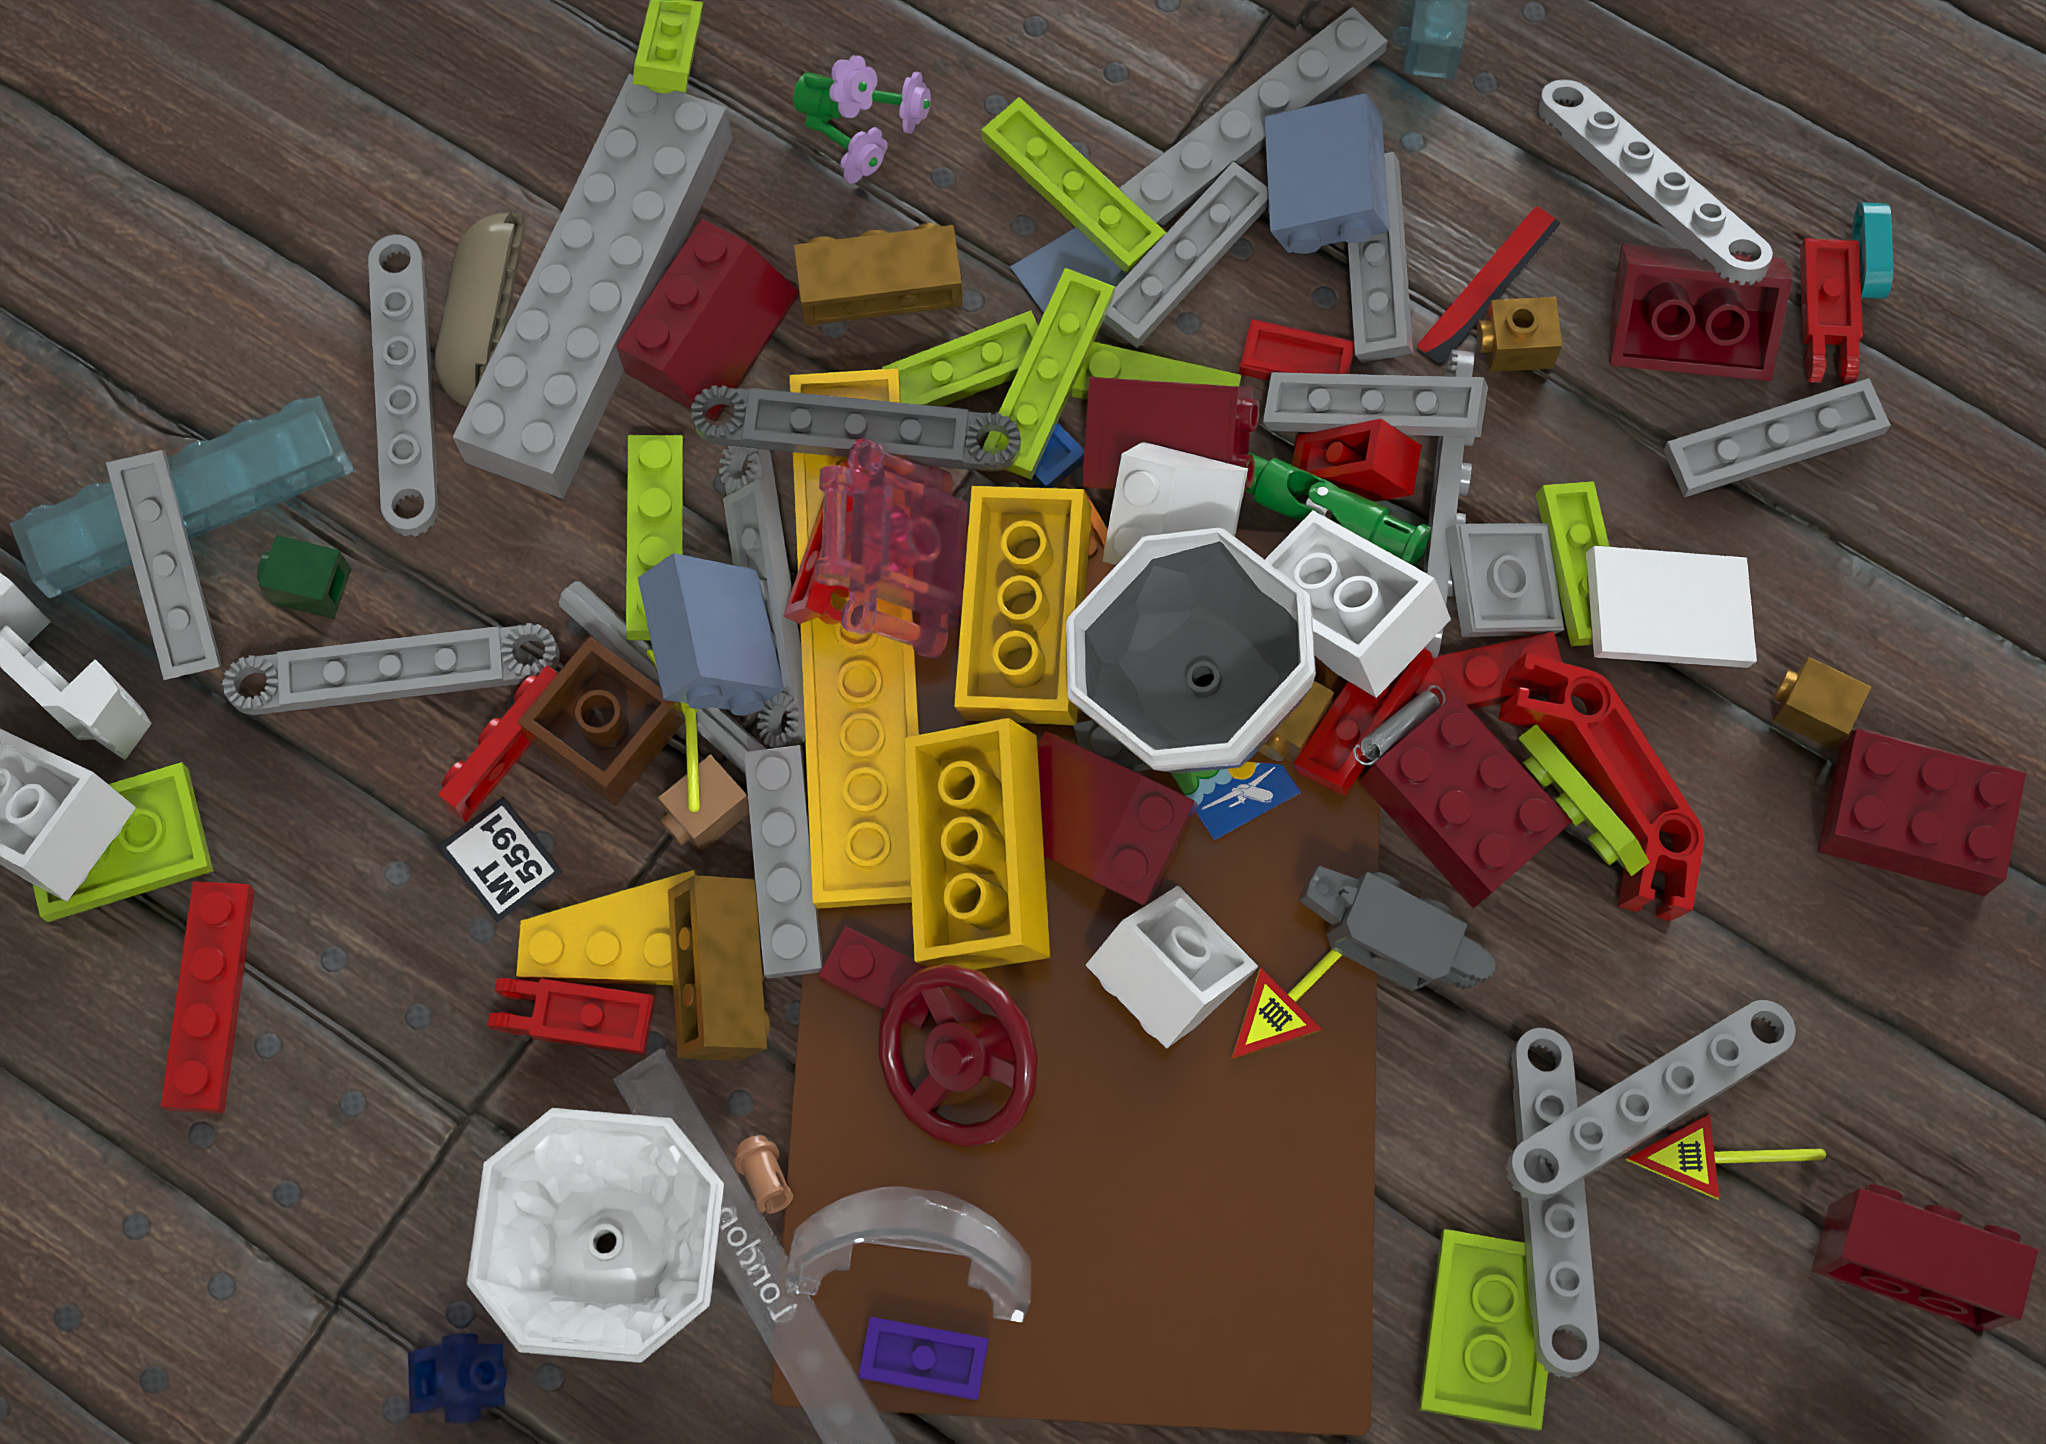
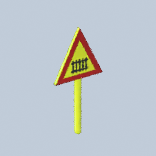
M1331 949L1288 994L1260 968L1231 1059L1322 1030L1296 1001L1342 955Z
M1710 1114L1626 1158V1161L1719 1200L1715 1163L1820 1161L1826 1158V1152L1823 1149L1714 1152Z

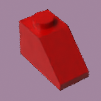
M1376 419L1297 435L1292 466L1324 479L1342 490L1351 491L1377 502L1413 495L1422 445L1383 419Z

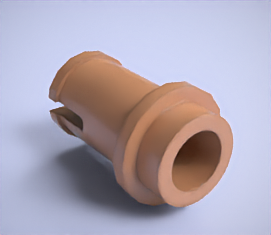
M761 1135L743 1140L735 1150V1169L738 1173L745 1175L755 1198V1205L760 1213L766 1211L767 1214L781 1211L792 1202L793 1193L788 1187L777 1162L779 1158L778 1147L775 1143L768 1141L765 1136Z

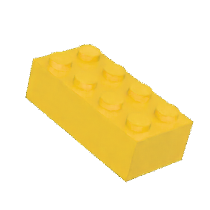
M972 486L954 705L965 721L989 722L1010 718L1016 723L1077 724L1078 707L1068 698L1066 621L1072 612L1085 600L1092 508L1084 489Z
M1010 718L904 738L915 962L926 967L948 963L976 970L1050 958L1037 735Z

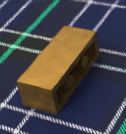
M927 223L918 225L909 231L888 233L883 230H871L861 234L859 237L837 240L831 237H817L805 244L794 245L805 326L963 306L962 281L954 225L940 226Z
M694 875L668 890L678 1059L740 1061L767 1049V1037L770 1029L769 1017L764 1010L763 981L765 976L763 958L760 953V924L756 880Z

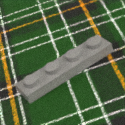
M1394 152L1384 153L1389 232L1372 235L1370 239L1364 242L1348 243L1355 355L1361 363L1413 354L1400 166Z
M1233 161L1115 287L1114 298L1103 322L1138 348L1269 207L1268 187Z
M1271 373L1263 422L1268 431L1316 432L1383 419L1405 435L1481 437L1488 386L1484 377Z
M1868 378L1668 441L1664 448V453L1685 498L1883 435L1891 425Z
M165 450L106 462L163 679L167 680L222 666Z
M800 745L744 752L764 976L770 979L819 973L824 964L819 912L816 905H813L809 809L803 749Z

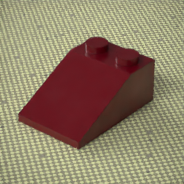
M1045 731L1037 746L1044 857L1144 906L1152 902L1199 805L1195 800Z

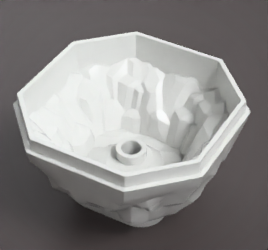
M551 1108L484 1162L467 1286L519 1352L641 1363L710 1306L724 1183L672 1118ZM608 1232L615 1234L617 1239L615 1248L606 1254L599 1253L596 1248L598 1240Z

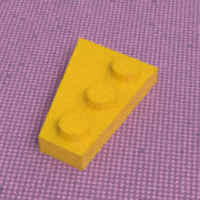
M691 870L521 920L516 977L519 980L539 982L541 978L568 983L673 985L668 890L697 875L696 871Z

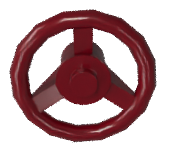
M948 963L916 970L893 991L879 1024L878 1057L887 1088L907 1119L934 1139L967 1148L998 1142L1022 1122L1036 1092L1038 1053L1029 1022L1009 992L980 971ZM950 987L971 992L990 1006L997 1018L990 1014H982ZM923 995L937 1026L929 1033L924 1047L925 1061L930 1074L915 1090L909 1081L901 1054L902 1024L910 1006ZM983 1076L1013 1088L1006 1105L987 1121L965 1125L946 1120L933 1110L954 1091L962 1092L975 1087L982 1080Z

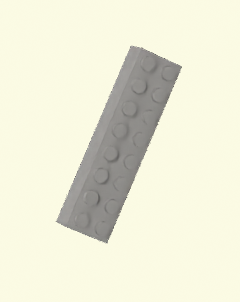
M628 75L453 435V439L465 463L556 497L564 498L624 371L616 346L679 254L732 142L733 137L726 107L679 91L657 93L649 90L647 86L633 84V75Z

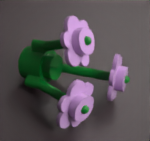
M858 55L852 56L849 60H838L832 68V78L812 72L805 73L799 78L793 93L794 107L797 112L807 115L805 120L807 128L822 132L848 151L841 159L840 165L845 170L844 180L850 184L856 183L863 175L869 176L879 168L887 150V141L882 138V131L876 127L870 129L868 133L858 132L850 139L830 125L828 120L841 116L853 118L859 113L860 109H869L872 102L900 106L899 114L900 118L903 119V131L911 134L915 129V125L926 118L930 108V91L926 88V84L922 82V74L920 72H914L912 77L906 78L902 94L874 90L877 85L876 72L871 67H865L864 58Z

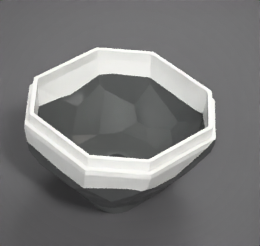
M1221 528L1143 536L1072 612L1066 621L1069 700L1154 770L1179 774L1241 767L1257 753L1300 705L1311 689L1316 675L1310 594L1228 531ZM1209 674L1214 676L1210 685L1206 687L1196 686L1198 678L1202 675Z

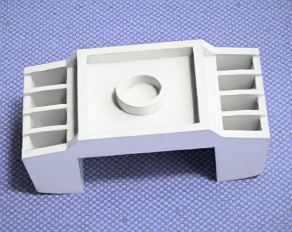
M0 573V667L78 740L94 739L125 760L151 725V721L144 710L96 660L69 684L46 661L40 658L27 644L51 621L7 577Z

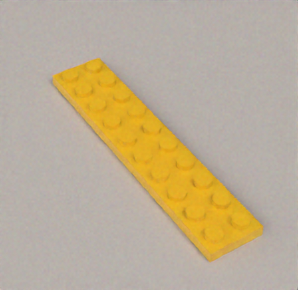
M898 368L789 375L790 392L901 403ZM793 452L798 571L834 466L851 458ZM868 460L874 463L869 480L878 479L885 482L889 486L890 491L888 495L881 498L866 494L865 501L867 506L881 514L880 520L872 524L857 522L853 532L858 537L856 548L849 561L838 568L835 580L849 581L856 588L855 595L848 598L839 597L834 593L831 596L833 607L847 614L846 621L836 625H829L817 617L800 624L813 905H816L817 909L912 903L904 738L919 735L904 463Z

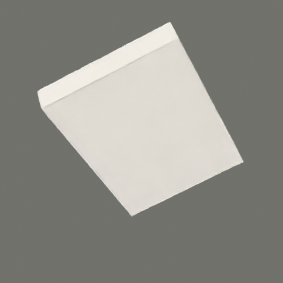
M1593 546L1586 552L1594 657L1748 668L1757 662L1747 558Z

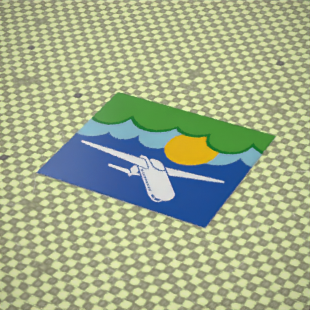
M1246 762L1239 768L1179 774L1171 772L1185 796L1195 800L1199 805L1196 813L1214 840L1301 793L1281 764Z

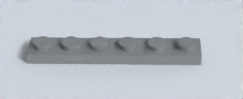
M1351 7L1119 189L1154 222L1163 227L1200 198L1233 161L1240 166L1266 146L1265 116L1321 103L1385 53L1388 41L1354 7Z

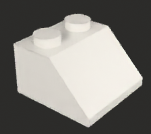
M1142 442L1122 453L1102 562L1117 565L1143 536L1221 528L1235 537L1248 468Z
M1179 886L1122 920L1086 964L1100 980L1103 988L1116 996L1140 1021L1143 1029L1151 1036L1157 1038L1166 1049L1195 1029L1259 967Z

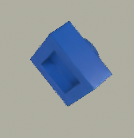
M1058 423L1032 478L1040 488H1054L1084 462V449Z

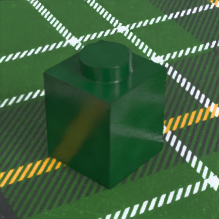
M276 535L270 552H264L259 561L257 580L259 582L258 586L272 604L335 619L352 569L338 549Z

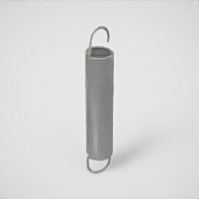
M1435 685L1430 686L1427 691L1421 692L1361 741L1363 754L1372 762L1365 763L1357 758L1356 749L1360 747V744L1353 748L1355 759L1364 765H1372L1442 706L1438 697L1430 692L1432 688H1437L1441 691L1444 699L1443 704H1445L1446 697L1442 689Z

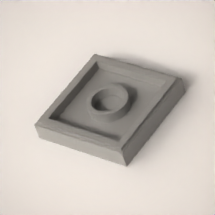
M1547 523L1454 524L1445 529L1462 637L1540 635L1549 632L1556 634L1564 630Z

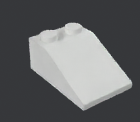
M1312 511L1265 559V561L1310 594L1314 655L1336 674L1376 698L1451 620L1434 577L1315 511Z
M0 729V865L33 885L67 902L76 889L85 881L89 871L111 841L121 832L123 825L136 807L94 772Z

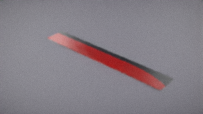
M1534 207L1421 339L1417 347L1438 363H1443L1450 355L1452 349L1454 350L1488 311L1491 300L1499 298L1560 226V221L1540 207Z

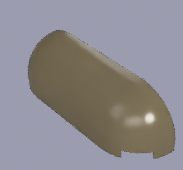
M500 212L479 219L466 230L456 249L435 350V369L444 391L453 400L466 407L507 326L527 225V217L522 213Z

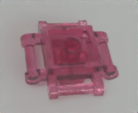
M860 438L855 441L849 451L848 464L850 468L827 466L820 469L819 489L824 492L821 558L815 562L814 579L820 584L841 585L849 588V600L841 612V625L845 630L859 635L871 632L913 646L914 651L919 655L931 659L937 658L943 653L947 645L948 627L961 628L970 515L967 514V502L952 496L953 478L949 471L937 466L924 468L884 452L881 445L876 442ZM847 495L853 497V510L846 512ZM877 598L921 613L920 625L877 611Z

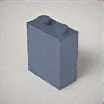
M1366 93L1265 116L1270 231L1288 253H1312L1319 250L1323 245L1342 241L1359 243L1370 239L1372 235L1389 232L1382 116Z
M673 553L638 577L663 700L687 703L693 709L713 707L731 710V713L734 715H749L760 711L764 707V702L784 690L757 570Z

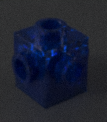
M475 1333L452 1334L443 1336L442 1344L408 1352L410 1414L444 1413L446 1424L469 1423L482 1420L481 1410L505 1405L507 1372L503 1364V1344H478V1334Z

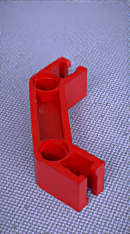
M1527 652L1508 668L1505 686L1513 689L1517 688L1516 694L1501 705L1498 720L1529 729L1537 724L1544 733L1553 735L1574 768L1638 840L1650 863L1633 876L1624 868L1617 907L1639 912L1642 910L1643 905L1654 900L1655 890L1650 889L1654 872L1656 871L1662 872L1665 875L1663 905L1657 908L1656 918L1672 921L1693 911L1704 847V831L1699 819L1617 692L1604 676L1591 670ZM1520 681L1546 691L1549 695L1548 701L1528 698L1529 689L1520 686L1517 688L1518 682ZM1571 695L1580 698L1584 702L1587 715L1579 713L1573 707ZM1659 830L1671 837L1673 852L1667 850L1661 844Z

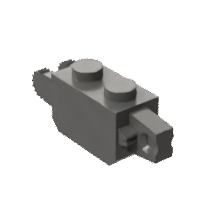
M1321 866L1313 869L1308 875L1299 901L1330 923L1326 936L1331 949L1411 991L1427 986L1437 980H1441L1449 985L1454 984L1456 988L1460 987L1463 990L1474 987L1480 981L1488 980L1496 972L1495 966L1497 964L1495 963L1496 958L1492 956L1493 952H1488V948L1482 949V945L1463 936L1468 925L1467 923L1451 916L1452 911L1446 905L1432 899H1419L1402 890L1401 883L1393 877L1383 873L1365 872L1355 879Z

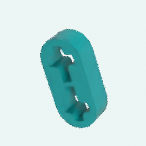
M1859 202L1853 217L1852 240H1858L1861 298L1885 300L1890 293L1893 280L1891 209L1887 203Z

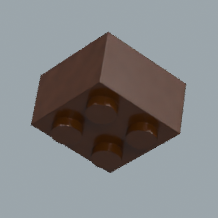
M589 636L521 717L518 724L529 743L612 805L616 806L683 725L685 718L678 702L663 700L662 691L659 686Z

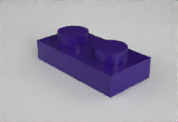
M870 1317L859 1379L978 1401L989 1339Z

